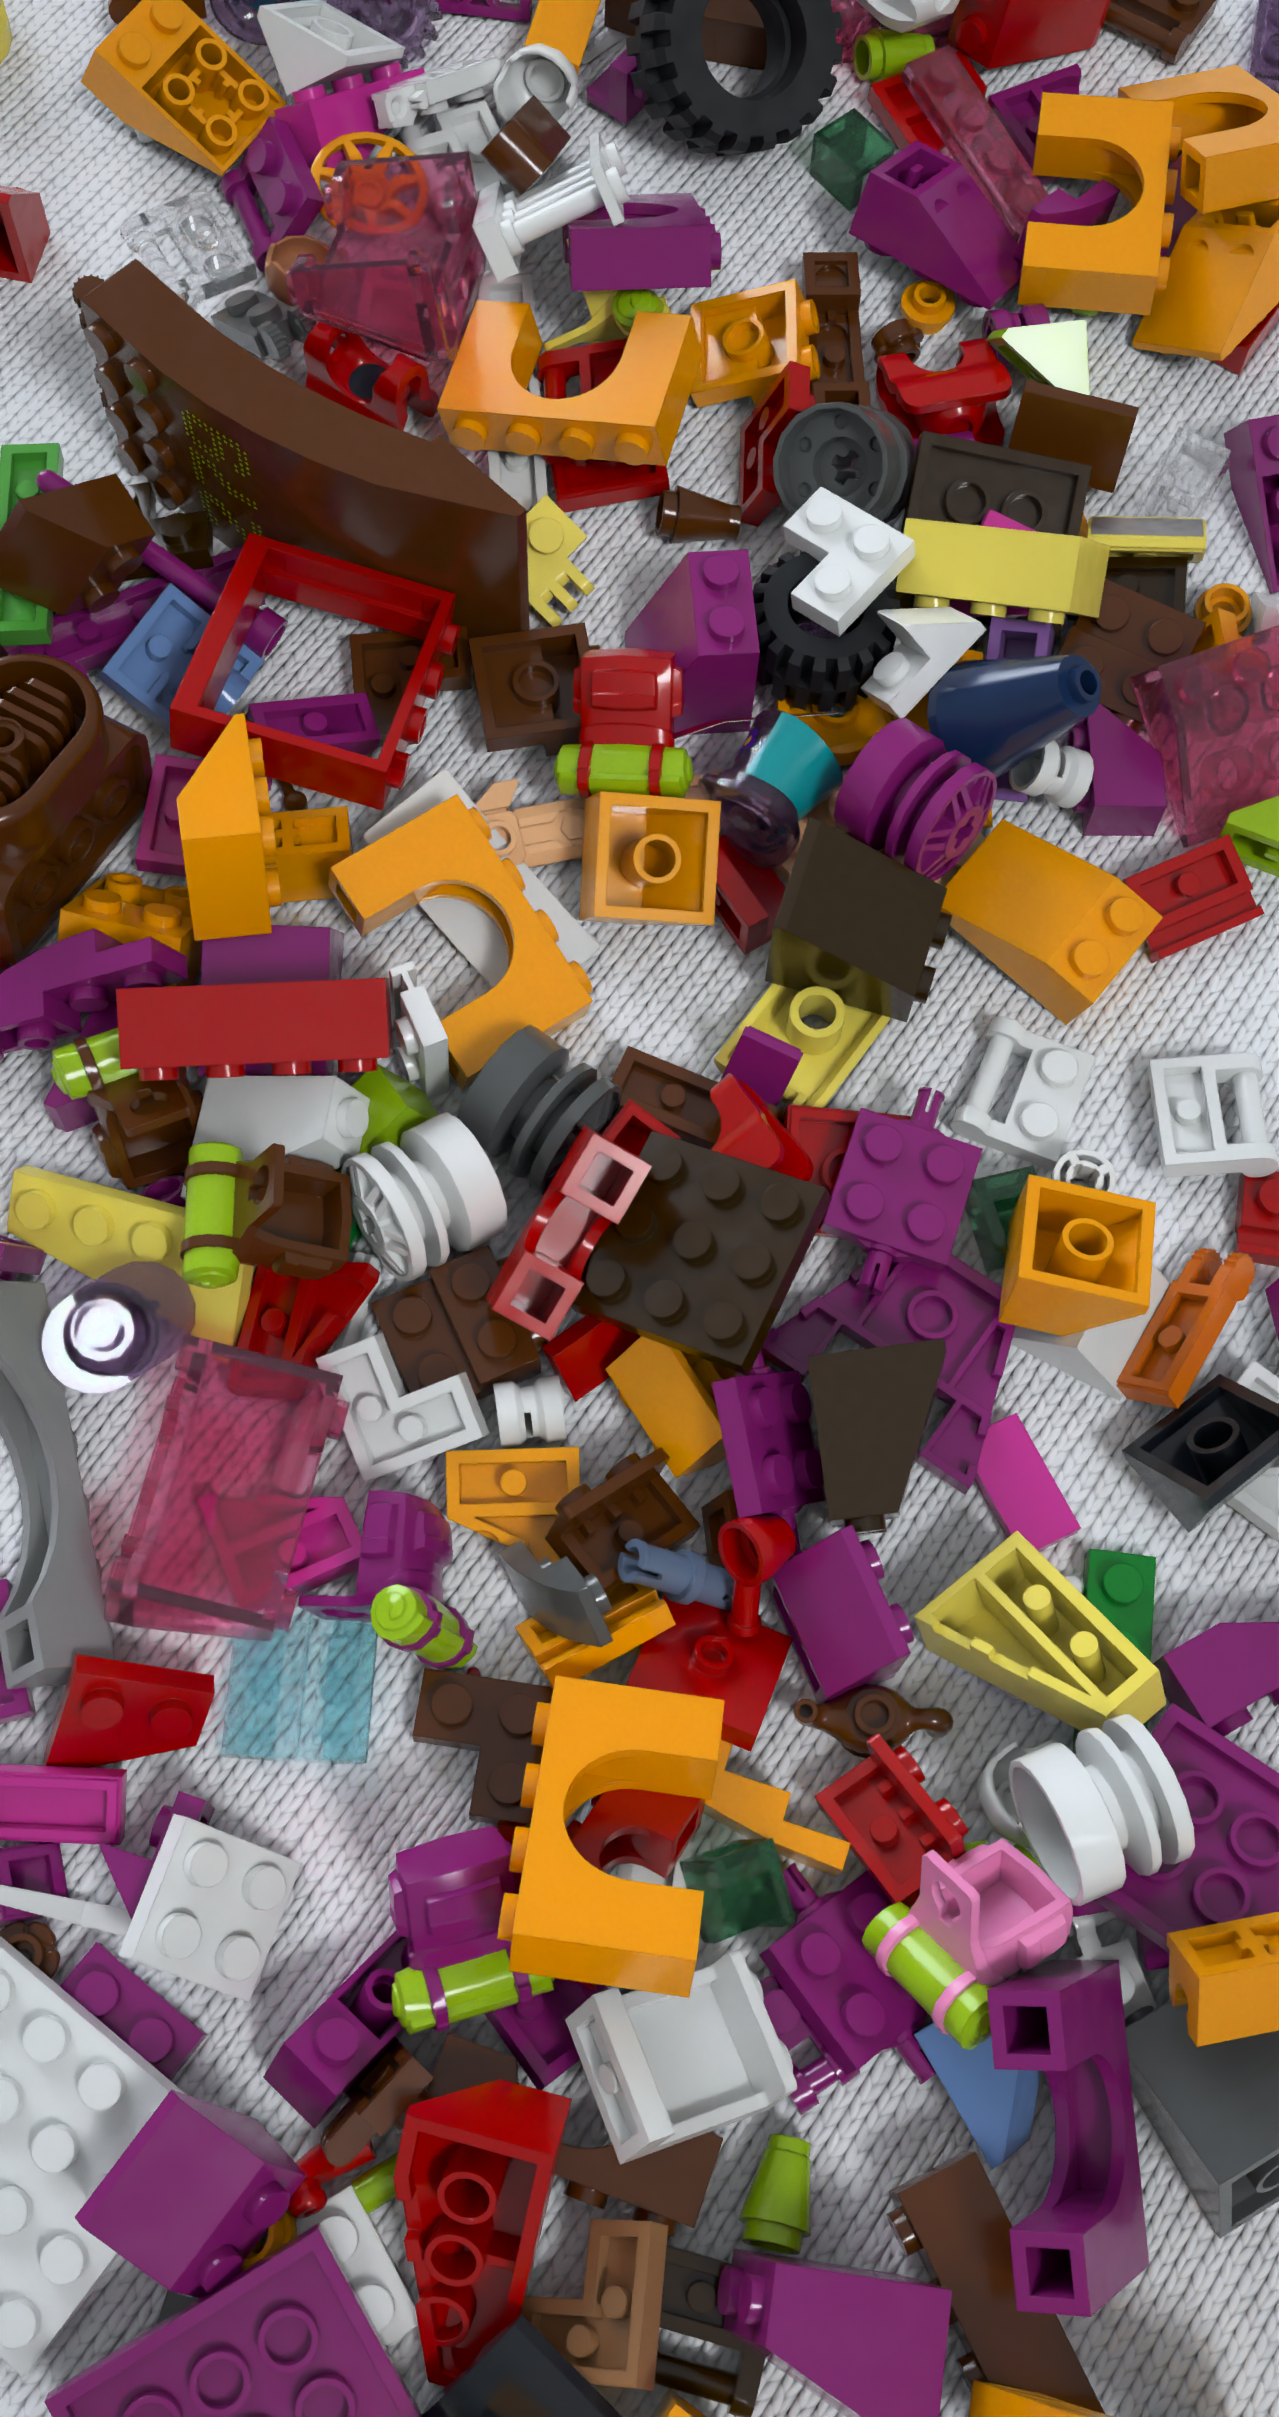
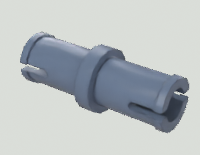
M631 1539L625 1544V1548L628 1551L639 1554V1558L624 1552L620 1553L617 1567L622 1581L662 1591L665 1593L666 1598L678 1604L689 1605L695 1601L731 1612L732 1600L729 1599V1595L733 1596L734 1579L727 1572L726 1568L706 1562L703 1555L690 1549H681L673 1552L647 1544L640 1539Z

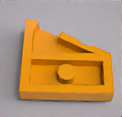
M579 1447L446 1451L448 1520L506 1547L522 1540L536 1561L546 1556L551 1563L560 1560V1557L549 1545L545 1537L559 1515L555 1510L556 1505L569 1492L580 1486Z

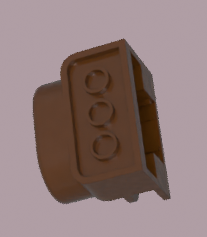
M16 654L0 658V956L2 960L12 965L26 958L60 916V909L73 900L145 811L152 776L149 745L146 735L104 715L99 693L93 683L80 670L60 659L40 654Z

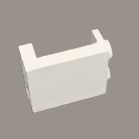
M738 1949L725 1953L711 1966L694 1971L689 1998L639 1990L621 1995L619 1987L593 1994L565 2019L620 2165L765 2112L797 2089V2082L793 2075L791 2055L786 2045L777 2037L763 2003L764 1997L760 1981L755 1973L749 1969L741 1950Z

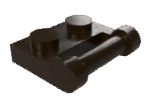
M667 2245L660 2328L741 2352L735 2373L657 2351L655 2384L728 2405L727 2414L738 2417H751L758 2394L765 2357L723 2329L725 2315L720 2314L718 2311V2284L723 2268L726 2265L732 2266V2263Z

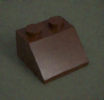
M116 473L20 499L0 531V588L63 616L87 608L91 613L99 612L109 607L120 596L119 587L127 575L134 572L142 564L143 558L141 555L156 533Z

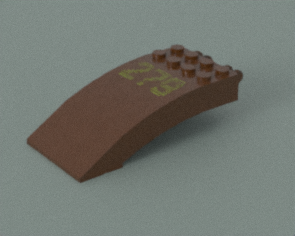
M136 258L105 281L100 279L98 275L95 277L90 274V276L83 275V278H78V281L73 283L74 287L71 289L74 302L78 308H82L79 314L82 330L84 329L85 338L93 349L97 364H95L96 368L93 370L96 383L102 388V392H100L103 407H105V413L110 424L115 429L119 443L115 447L116 453L123 465L133 475L138 476L142 473L153 483L157 494L169 508L175 510L179 507L184 513L207 510L213 527V536L231 549L240 546L242 548L250 532L455 593L452 623L459 626H467L468 638L530 630L527 509L441 434L431 441L366 417L306 388L263 363L218 331Z

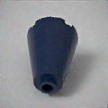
M1075 654L961 661L955 663L929 691L927 717L930 733L944 741L948 752L957 750L971 758L972 763L976 762L995 773L996 778H998L1092 715L1100 702L1101 679L1097 670L1084 657Z

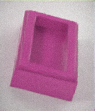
M1017 1413L990 1425L982 1446L975 1482L1006 1538L1015 1531H1018L1040 1552L1077 1534L1081 1527Z
M0 1764V1840L120 1845L125 1838L127 1769Z

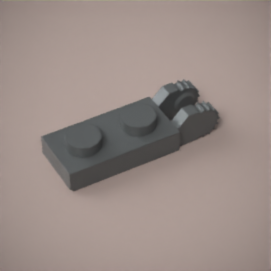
M245 290L232 295L224 303L226 308L211 315L215 328L239 346L261 358L267 356L277 360V362L290 356L289 343L297 340L304 344L306 337L317 324L312 314L305 307L303 308L299 304L292 307L259 291L255 292V290Z

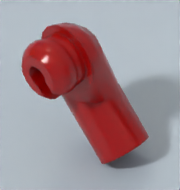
M372 2139L349 2164L342 2167L334 2166L328 2162L320 2143L313 2146L295 2163L307 2176L290 2198L287 2208L289 2214L296 2219H303L321 2211L327 2202V2196L321 2184L376 2159L377 2155Z

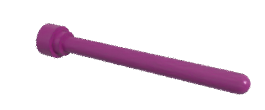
M43 470L36 478V485L43 493L73 485L52 470ZM151 540L141 555L143 563L208 609L214 611L223 590ZM266 607L264 610L259 608L243 644L260 658L265 659L281 639L288 621L269 607Z

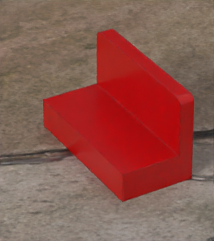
M737 827L719 837L715 914L743 954L746 955L771 941L773 925L786 887L747 832L742 827Z

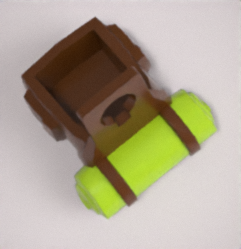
M118 1027L88 1038L83 1036L75 1038L73 1043L52 1050L53 1058L51 1062L53 1069L51 1073L57 1086L71 1100L86 1097L90 1107L95 1110L98 1123L91 1129L93 1139L101 1160L112 1178H119L120 1182L129 1190L185 1171L188 1166V1152L193 1144L203 1101L201 1091L192 1090L186 1075V1066L179 1067V1079L139 1081V1069L120 1068Z
M204 1142L190 1147L188 1167H186L184 1172L186 1206L184 1238L180 1245V1258L183 1260L182 1279L186 1283L205 1289L228 1286L237 1281L240 1264L250 1266L257 1264L272 1267L274 1273L283 1276L320 1280L339 1271L346 1264L349 1255L352 1223L349 1175L338 1173L333 1165L306 1160L303 1157L297 1156L285 1158V1146L276 1143L269 1146L254 1160H244L243 1152L240 1148L224 1142Z

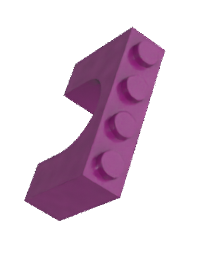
M692 193L629 195L630 200L623 203L625 221L616 226L613 225L606 206L562 226L563 256L565 263H569L572 291L711 287V270L721 269V235L716 233L715 224L710 223V216H706L705 208H700Z
M1049 1960L987 1990L994 2069L1045 2071L1050 2086L1055 2116V2158L1052 2178L1046 2197L1036 2211L1009 2229L1016 2309L1021 2312L1092 2317L1149 2266L1119 1960Z

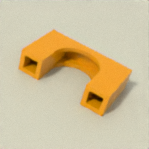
M1232 65L1118 88V98L1174 102L1172 126L1182 127L1179 151L1182 150L1180 196L1199 212L1205 214L1279 199V94L1240 66Z
M1042 92L1032 175L1087 179L1098 182L1104 179L1120 189V193L1126 197L1133 209L1127 215L1114 222L1097 226L1028 221L1017 305L1043 303L1046 307L1150 316L1155 292L1165 293L1170 267V257H1161L1160 252L1161 248L1169 249L1174 221V213L1164 212L1165 205H1173L1178 170L1168 169L1169 162H1177L1182 127L1172 126L1174 102Z
M476 300L437 406L449 440L454 447L471 451L482 449L515 452L526 456L538 454L569 457L575 460L594 459L624 462L629 465L649 464L667 466L702 359V352L692 315L637 311L622 357L613 373L603 383L586 393L570 398L550 399L536 396L527 391L543 345L530 304Z
M456 794L330 867L328 886L361 937L411 907L436 898H453L473 904L488 914L500 929L508 954L506 974L490 991L440 1020L448 1037L449 1072L461 1091L472 1085L488 1060L518 1030L532 1025L551 1037L584 1017L593 1002L589 995L593 992V988L583 968L574 960L568 963L556 945V942L559 941V936L548 915L541 909L534 911L523 895L522 891L525 890V883L516 866L508 858L501 861L489 843V840L492 839V834L484 817L475 807L467 809L459 795Z
M555 1675L551 1704L537 1702L531 1745L543 1746L541 1764L527 1762L522 1787L520 1807L533 1809L530 1828L516 1826L512 1844L509 1872L522 1873L519 1894L504 1892L497 1939L511 1941L509 1971L689 1998L697 1962L704 1891L626 1880L609 1875L591 1865L580 1855L568 1836L565 1824L574 1811L587 1800L612 1790L638 1789L711 1800L719 1759L725 1700Z

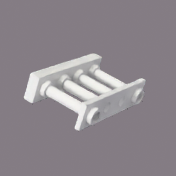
M599 131L590 135L589 160L526 190L520 197L514 190L506 194L500 180L480 190L472 227L497 282H501L519 273L521 253L525 252V244L586 214L606 206L614 226L625 221L623 203L629 201L630 198L622 176L626 175L627 171L614 141L604 145Z

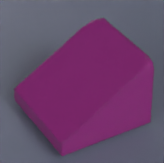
M746 1026L721 1080L728 1073H731L750 1085L765 1102L777 1106L803 1056V1052H801V1049L752 1026Z
M37 1842L1 1848L0 1884L69 1898L60 1843ZM0 1905V1928L17 1921L26 1922L45 1917Z

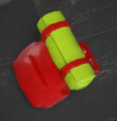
M640 648L599 649L585 652L581 659V665L574 669L573 680L574 712L581 715L579 744L563 745L556 756L554 764V776L556 777V784L560 794L580 795L581 798H588L600 791L685 798L693 781L694 774L691 757L688 756L687 750L675 747V717L683 715L685 705L684 672L682 667L676 666L675 652Z

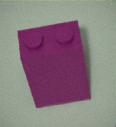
M748 549L688 552L625 631V648L675 652L676 666L683 668L685 705L683 715L675 717L674 733L712 720L752 717L760 650ZM751 721L725 722L690 735L750 731Z
M271 925L272 933L202 940L201 985L341 980L344 933L330 927ZM334 1060L311 1061L312 1073L298 1075H272L271 1063L245 1064L246 1076H333ZM199 1066L198 1076H206L205 1066Z
M737 2248L733 2249L732 2266L726 2265L723 2268L718 2284V2311L720 2314L725 2315L723 2329L761 2354L773 2365L846 2417H939L952 2290L900 2274Z

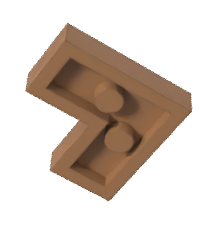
M591 2219L583 2299L526 2296L522 2315L593 2386L654 2391L668 2225L653 2221Z

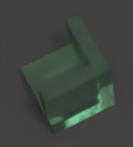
M853 108L814 133L809 174L848 211H851L859 204L863 177L892 157L895 145L859 111Z
M1034 1165L973 1179L965 1210L986 1272L1004 1268L1008 1248L1009 1220L1028 1175L1037 1176Z
M773 1838L734 1840L679 1862L687 1889L704 1891L700 1936L704 1943L715 1944L754 1927H783L795 1922L794 1910Z

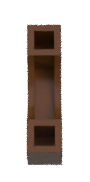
M448 2032L432 2074L434 2078L429 2083L426 2091L430 2094L429 2099L498 2079L519 2084L518 2061L514 2057ZM708 2132L621 2165L612 2144L603 2147L582 2148L562 2142L555 2175L568 2179L563 2194L601 2209H605L609 2196L637 2206L632 2220L653 2221L668 2225V2235L674 2237L678 2222L695 2228L723 2138Z

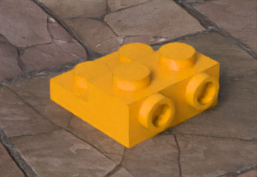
M796 278L690 304V315L693 317L702 352V359L690 392L697 408L751 396L755 406H757L789 361L810 367V381L820 378L818 354L813 344L809 345V335L819 333L818 313L812 299H804Z

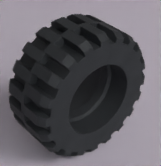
M640 0L631 3L628 22L636 25L635 36L626 38L627 56L636 57L638 71L630 73L635 90L644 88L649 99L644 102L643 107L652 120L664 118L666 123L663 126V132L675 142L687 140L686 144L689 150L700 154L714 152L719 157L773 149L776 144L788 143L801 135L802 125L813 124L823 111V105L818 100L832 95L837 82V77L831 74L833 65L841 64L843 45L836 44V30L842 29L843 24L841 10L833 12L830 0H749L760 15L765 28L767 58L760 81L754 90L744 98L734 96L725 90L713 77L705 61L701 42V27L703 16L710 0Z

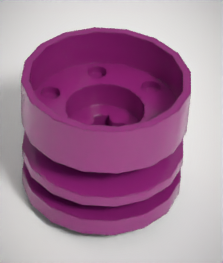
M903 717L891 721L877 732L861 750L850 767L836 798L834 810L836 827L877 851L884 848L886 856L935 881L956 865L982 829L994 802L997 790L996 774L976 762L972 763L971 758L957 750L946 753L944 741Z

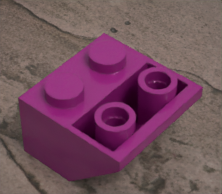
M853 1525L838 1530L791 1558L766 1582L767 1590L788 1636L793 1637L791 1644L818 1704L826 1703L859 1686L877 1685L893 1678L911 1654L907 1644L914 1641L910 1623L903 1609L897 1602L891 1605L888 1604L878 1580L884 1578V1570L876 1549L868 1539L860 1542Z

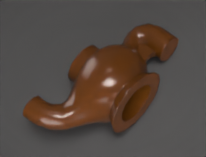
M862 1685L823 1704H815L810 1699H801L796 1703L793 1711L794 1718L801 1725L824 1731L838 1740L843 1748L851 1754L866 1759L870 1756L866 1740L877 1732L889 1747L894 1750L899 1745H902L916 1730L924 1729L933 1738H943L950 1732L954 1723L952 1715L946 1709L939 1707L915 1708L900 1693L881 1685Z

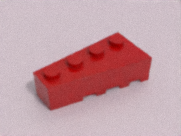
M389 978L116 989L120 1068L139 1069V1081L179 1079V1067L205 1066L206 1078L246 1076L245 1064L271 1063L272 1075L311 1074V1061L338 1060V1072L378 1071L377 1058H389L393 1055Z

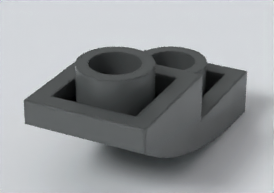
M522 1540L498 1552L521 1605L538 1623L557 1635L586 1645L603 1647L613 1641L602 1616L611 1611L612 1607L594 1573L583 1578L567 1556L554 1563H551L547 1556L536 1561Z

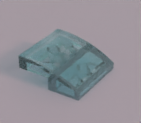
M238 1616L234 1624L221 1757L303 1763L366 1764L378 1634L372 1627V1624L311 1618L305 1623Z

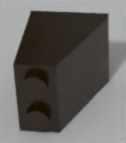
M809 817L773 925L765 981L798 991L812 986L828 988L839 995L845 1005L907 1022L913 1001L926 1004L936 968L924 964L930 947L942 950L951 922L952 914L941 911L947 888L827 823Z
M944 1338L807 1356L828 1517L832 1526L844 1525L848 1527L853 1525L857 1536L887 1532L886 1520L899 1518L944 1368L946 1357Z

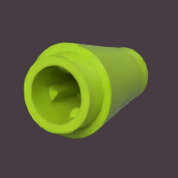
M871 28L867 34L859 35L853 50L854 68L858 78L862 81L869 80L871 84L935 59V45L930 34L900 33L895 30Z
M769 2135L767 2148L764 2149L738 2218L740 2222L745 2224L742 2237L744 2243L781 2254H800L802 2239L811 2236V2160L809 2159L811 2144L809 2142L787 2135Z

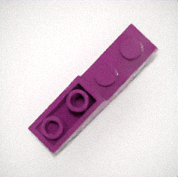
M95 928L64 938L31 954L0 974V1061L4 1059V1054L21 1049H49L57 1044L58 1039L80 1034L82 1031L81 1012H95L106 1009L110 1001L116 1000V989L165 987L188 980L187 956L152 937L123 944Z

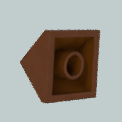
M1026 380L1008 448L1091 465L1092 470L1088 487L1113 493L1139 407Z

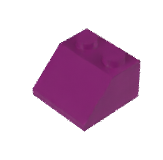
M171 2089L74 2218L82 2228L167 2290L200 2298L206 2293H213L240 2273L243 2260L268 2227L275 2224L284 2215L289 2206L291 2196L307 2175L257 2119Z

